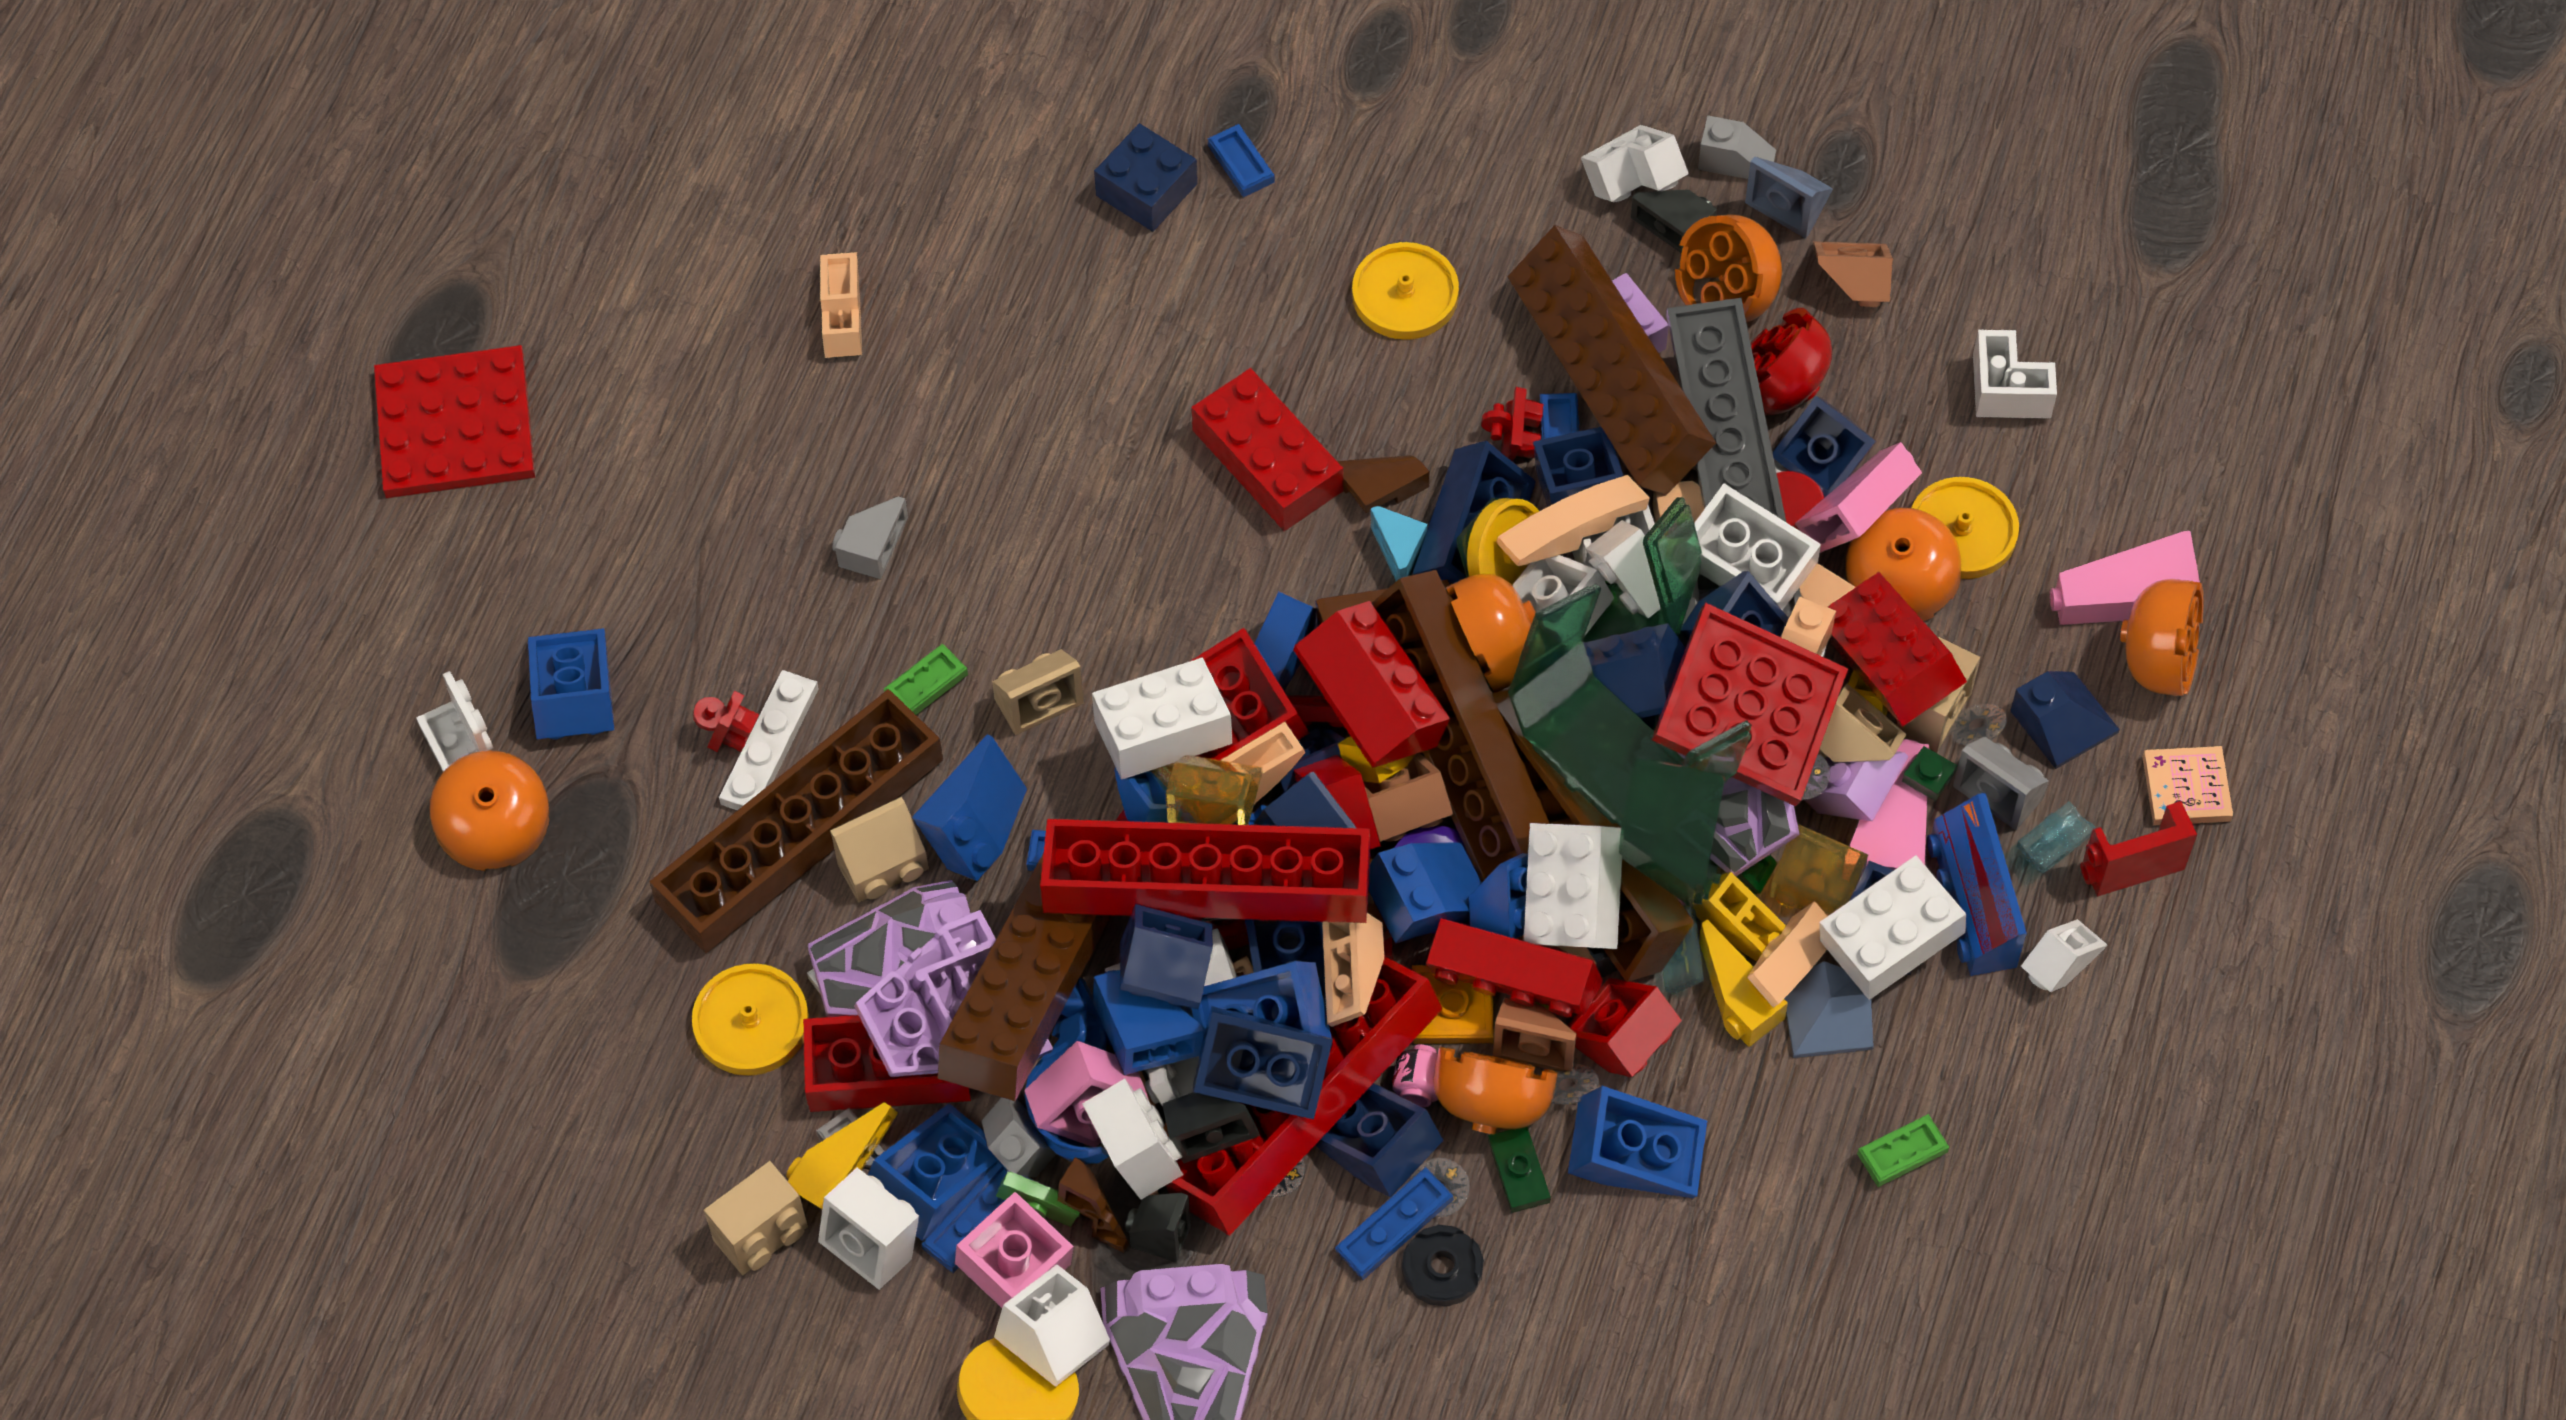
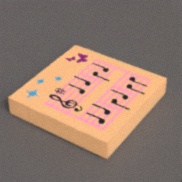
M2222 746L2144 750L2142 757L2153 826L2161 824L2167 805L2182 801L2192 824L2231 822L2233 811Z

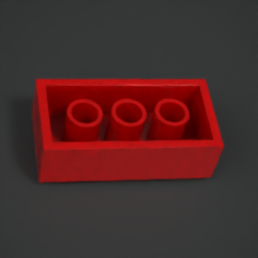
M1249 368L1191 407L1193 432L1283 531H1286L1343 492V467L1252 368Z
M1880 572L1863 581L1860 585L1828 606V608L1836 611L1832 634L1829 638L1831 644L1902 727L1967 683L1950 650Z
M859 1015L803 1019L805 1095L810 1112L846 1110L848 1108H876L884 1102L892 1107L971 1101L969 1087L938 1079V1073L890 1077Z

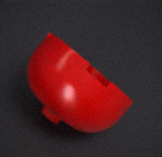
M1800 307L1785 313L1782 318L1785 321L1783 324L1776 325L1769 331L1765 328L1750 343L1765 415H1779L1794 409L1802 402L1811 400L1819 391V385L1830 368L1832 361L1830 337L1825 328L1805 308Z

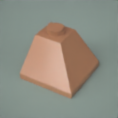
M1813 241V250L1818 264L1853 301H1858V305L1879 307L1881 302H1890L1893 258L1887 244Z
M1504 998L1495 1022L1493 1056L1555 1071L1572 1072L1576 1033L1544 1006L1537 1005L1535 1002L1533 1006H1525L1511 999Z

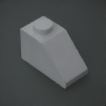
M1707 116L1700 147L1698 170L1748 179L1751 160L1754 157H1759L1774 162L1776 149L1744 122Z
M898 496L849 516L844 529H838L833 540L832 548L833 551H836L839 567L874 578H882L908 520L905 498Z
M1001 1098L982 1120L988 1149L1009 1172H1014L1023 1177H1037L1056 1155L1046 1144L1041 1133L1029 1117L1028 1110L1018 1099L1012 1101Z

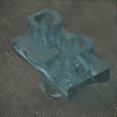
M2068 801L2018 840L2016 847L2038 872L2044 874L2091 836L2092 830L2096 827L2084 819L2075 806Z

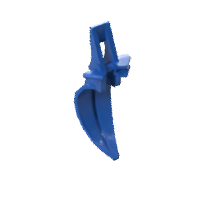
M1079 977L1055 1024L1052 1036L1059 1040L1054 1044L1052 1052L1044 1055L1029 1074L1026 1088L1076 1041L1106 1051L1107 1045L1111 1046L1092 1002L1093 995L1084 979ZM1024 1094L1029 1117L1037 1127L1026 1094ZM1037 1127L1046 1144L1056 1154L1069 1161H1073L1076 1157L1084 1164L1100 1163L1109 1157L1107 1150L1103 1147L1088 1148L1083 1143Z

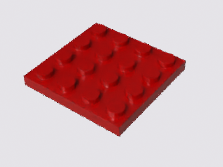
M522 345L374 365L382 480L386 498L536 478L525 359Z
M1705 603L1699 612L1651 740L1796 807L1802 800L1848 668Z

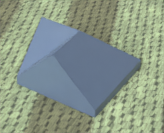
M1754 157L1750 162L1745 203L1806 239L1833 188L1802 170Z
M1825 961L1814 966L1784 998L1788 1002L1786 1019L1793 1058L1873 1050L1871 999L1869 1000L1842 967Z

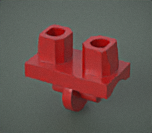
M1515 387L1513 400L1506 403L1505 411L1503 404L1496 403L1493 405V410L1485 412L1481 419L1482 428L1491 433L1492 440L1499 441L1502 439L1501 453L1512 462L1516 456L1535 458L1533 441L1541 440L1540 434L1523 431L1524 425L1536 428L1539 426L1543 416L1544 404L1526 399L1527 389Z
M734 690L727 707L722 701L714 697H704L696 703L693 710V720L696 725L703 730L714 731L707 748L718 752L723 743L742 752L760 715L741 706L745 695Z

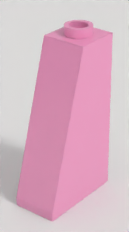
M1901 442L1879 451L1795 524L1802 533L1821 544L1820 553L1856 539L1888 509L1922 472L1914 462L1911 453L1906 450Z
M2183 531L2059 573L2056 587L2050 589V605L2052 611H2058L2060 625L2129 620L2135 600L2152 583L2163 579L2200 582L2191 532Z
M1909 739L1902 741L1897 751L1905 752L1909 757L1873 821L1859 820L1845 857L1842 881L1859 882L1869 860L1895 870L1917 855L1925 865L1927 796L1903 783L1902 779L1922 747L1929 748V744H1920Z

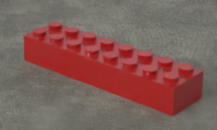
M1047 819L1040 883L1043 913L1131 916L1133 908L1137 904L1190 918L1367 923L1370 829Z
M1384 956V961L1365 1015L1333 1027L1329 1025L1333 1041L1314 1119L1244 1104L1257 1126L1260 1136L1183 1164L1181 1159H1178L1176 1162L1183 1175L1165 1185L1170 1194L1183 1193L1188 1195L1190 1213L1230 1236L1443 1010L1428 978Z

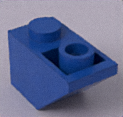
M1522 853L1499 864L1469 896L1471 927L1514 939L1524 935L1528 854Z

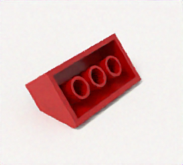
M1370 601L1338 610L1294 646L1293 651L1372 768L1438 746L1450 717Z
M1442 918L1440 919L1426 962L1431 972L1435 974L1434 978L1443 983L1457 985L1459 980L1473 984V990L1485 995L1495 996L1496 991L1511 995L1510 999L1521 1005L1533 1006L1534 1002L1549 1006V1011L1564 1017H1571L1572 1013L1584 1015L1601 988L1603 981L1593 960Z

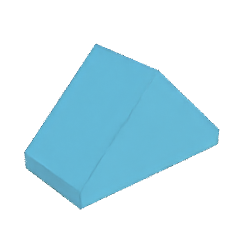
M1380 506L1371 508V529L1395 581L1402 577L1411 576L1427 532V524Z

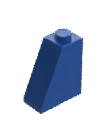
M1278 591L1254 644L1283 691H1285L1301 664L1300 659L1293 651L1294 646L1317 628V619L1314 607Z
M1111 970L1094 976L1092 1002L1124 1075L1200 1056L1203 1040L1202 1026L1181 1007L1174 1006L1167 1001L1148 996H1136L1128 991L1121 990L1120 970Z

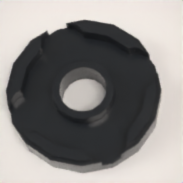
M1436 1225L1421 1230L1408 1243L1403 1252L1402 1274L1406 1286L1416 1298L1430 1305L1447 1307L1462 1303L1475 1293L1482 1280L1484 1259L1478 1243L1473 1238L1471 1239L1468 1235L1464 1234L1463 1230L1455 1226ZM1447 1257L1454 1263V1268L1448 1273L1441 1274L1436 1272L1431 1264L1436 1258Z

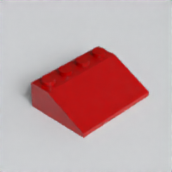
M1245 628L1240 629L1191 660L1203 657L1231 714L1232 744L1155 769L1180 803L1192 802L1187 790L1221 770L1218 761L1285 722L1297 740L1310 733Z

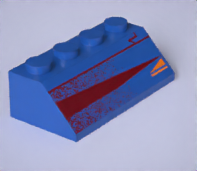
M1981 793L1937 817L1934 820L1932 833L1927 835L1929 854L1931 858L1937 857L1940 868L1937 870V880L1966 913L1965 933L1957 940V951L1961 963L1967 962L1970 976L2017 968L2027 935L1986 793Z

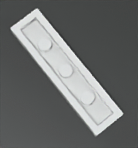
M784 670L781 671L719 796L721 805L738 810L774 781L819 690L817 681Z

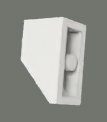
M2077 919L2047 930L2021 967L2029 973V979L2033 984L2043 990L2052 992L2065 987L2105 949L2107 944Z

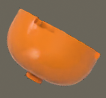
M1740 215L1705 217L1695 222L1686 231L1679 244L1683 246L1680 269H1675L1676 285L1685 305L1697 304L1693 295V286L1696 279L1719 277L1720 281L1708 282L1703 286L1701 290L1702 303L1741 298L1746 323L1761 316L1775 300L1782 278L1780 253L1768 231L1756 221Z
M1914 508L1886 510L1860 537L1850 541L1846 554L1847 582L1857 587L1863 581L1880 572L1923 621L1933 618L1934 613L1943 608L1950 599L1953 600L1959 588L1961 580V555L1957 541L1942 521L1925 511ZM1899 547H1907V551L1900 552Z
M1475 574L1447 586L1446 590L1449 596L1451 595L1454 599L1451 601L1459 623L1474 655L1477 657L1481 667L1484 668L1486 672L1484 675L1494 693L1526 678L1533 670L1539 655V640L1533 626L1534 623L1539 622V618L1531 601L1528 600L1523 603L1518 592L1509 582L1493 574Z
M2181 579L2156 581L2139 594L2132 607L2129 620L2124 619L2122 622L2120 641L2126 643L2128 668L2134 679L2151 692L2183 696L2188 694L2191 688L2199 649H2197L2199 623H2203L2204 597L2202 583Z
M479 751L459 758L440 775L431 794L430 819L439 845L453 860L468 868L485 871V869H496L509 865L513 867L535 852L543 841L548 829L549 803L540 777L526 762L514 755L501 751Z
M1439 1047L1433 1075L1435 1094L1441 1105L1449 1113L1460 1119L1473 1122L1472 1130L1496 1134L1497 1128H1525L1540 1120L1549 1109L1554 1095L1558 1072L1544 1069L1541 1075L1534 1074L1535 1067L1531 1064L1475 1052H1464L1461 1054V1058L1454 1057L1455 1049Z

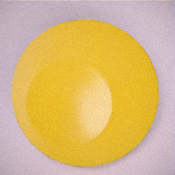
M1399 242L1380 247L1363 259L1354 274L1352 299L1358 316L1369 328L1386 337L1408 340L1428 336L1447 324L1458 304L1459 282L1455 269L1445 256L1435 249L1422 244Z
M1952 477L1937 481L1925 488L1917 496L1911 507L1935 516L1952 532L1961 555V579L1980 578L1995 572L2009 560L2015 549L2019 534V520L2016 510L2003 492L1985 481L1970 477Z
M1502 498L1493 501L1482 510L1473 525L1468 542L1467 567L1469 576L1493 574L1505 579L1511 585L1514 584L1530 563L1517 566L1496 541L1498 536L1539 512L1532 503L1523 499Z
M742 964L720 972L702 988L694 1003L692 1027L699 1049L713 1065L732 1074L759 1075L781 1067L799 1051L804 1043L803 1019H808L809 1013L801 988L789 975L768 965Z
M995 1338L980 1344L970 1352L963 1362L957 1383L958 1402L967 1420H1071L1079 1396V1383L1075 1372L1055 1387Z

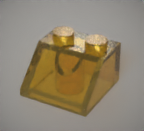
M1189 755L1183 756L1174 763L1166 790L1168 822L1248 825L1261 781L1263 767Z
M1798 824L1800 835L1786 844L1773 877L1770 897L1775 898L1779 904L1786 908H1798L1800 910L1815 901L1825 914L1829 916L1850 901L1865 870L1869 855Z

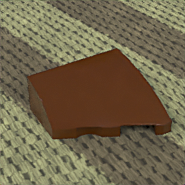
M1411 455L1337 461L1343 467V491L1345 494L1350 492L1365 513L1370 512L1371 508L1381 506L1392 499L1399 504L1429 488L1430 471L1419 459Z
M1075 1157L1059 1182L1057 1201L1093 1220V1238L1125 1253L1129 1246L1128 1239L1115 1218L1094 1174L1088 1166Z

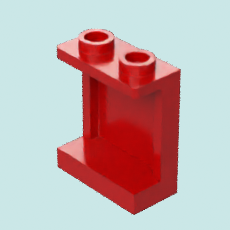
M2182 801L2166 806L2157 832L2110 845L2101 827L2092 830L2080 868L2084 881L2088 885L2092 884L2097 897L2185 870L2197 833Z

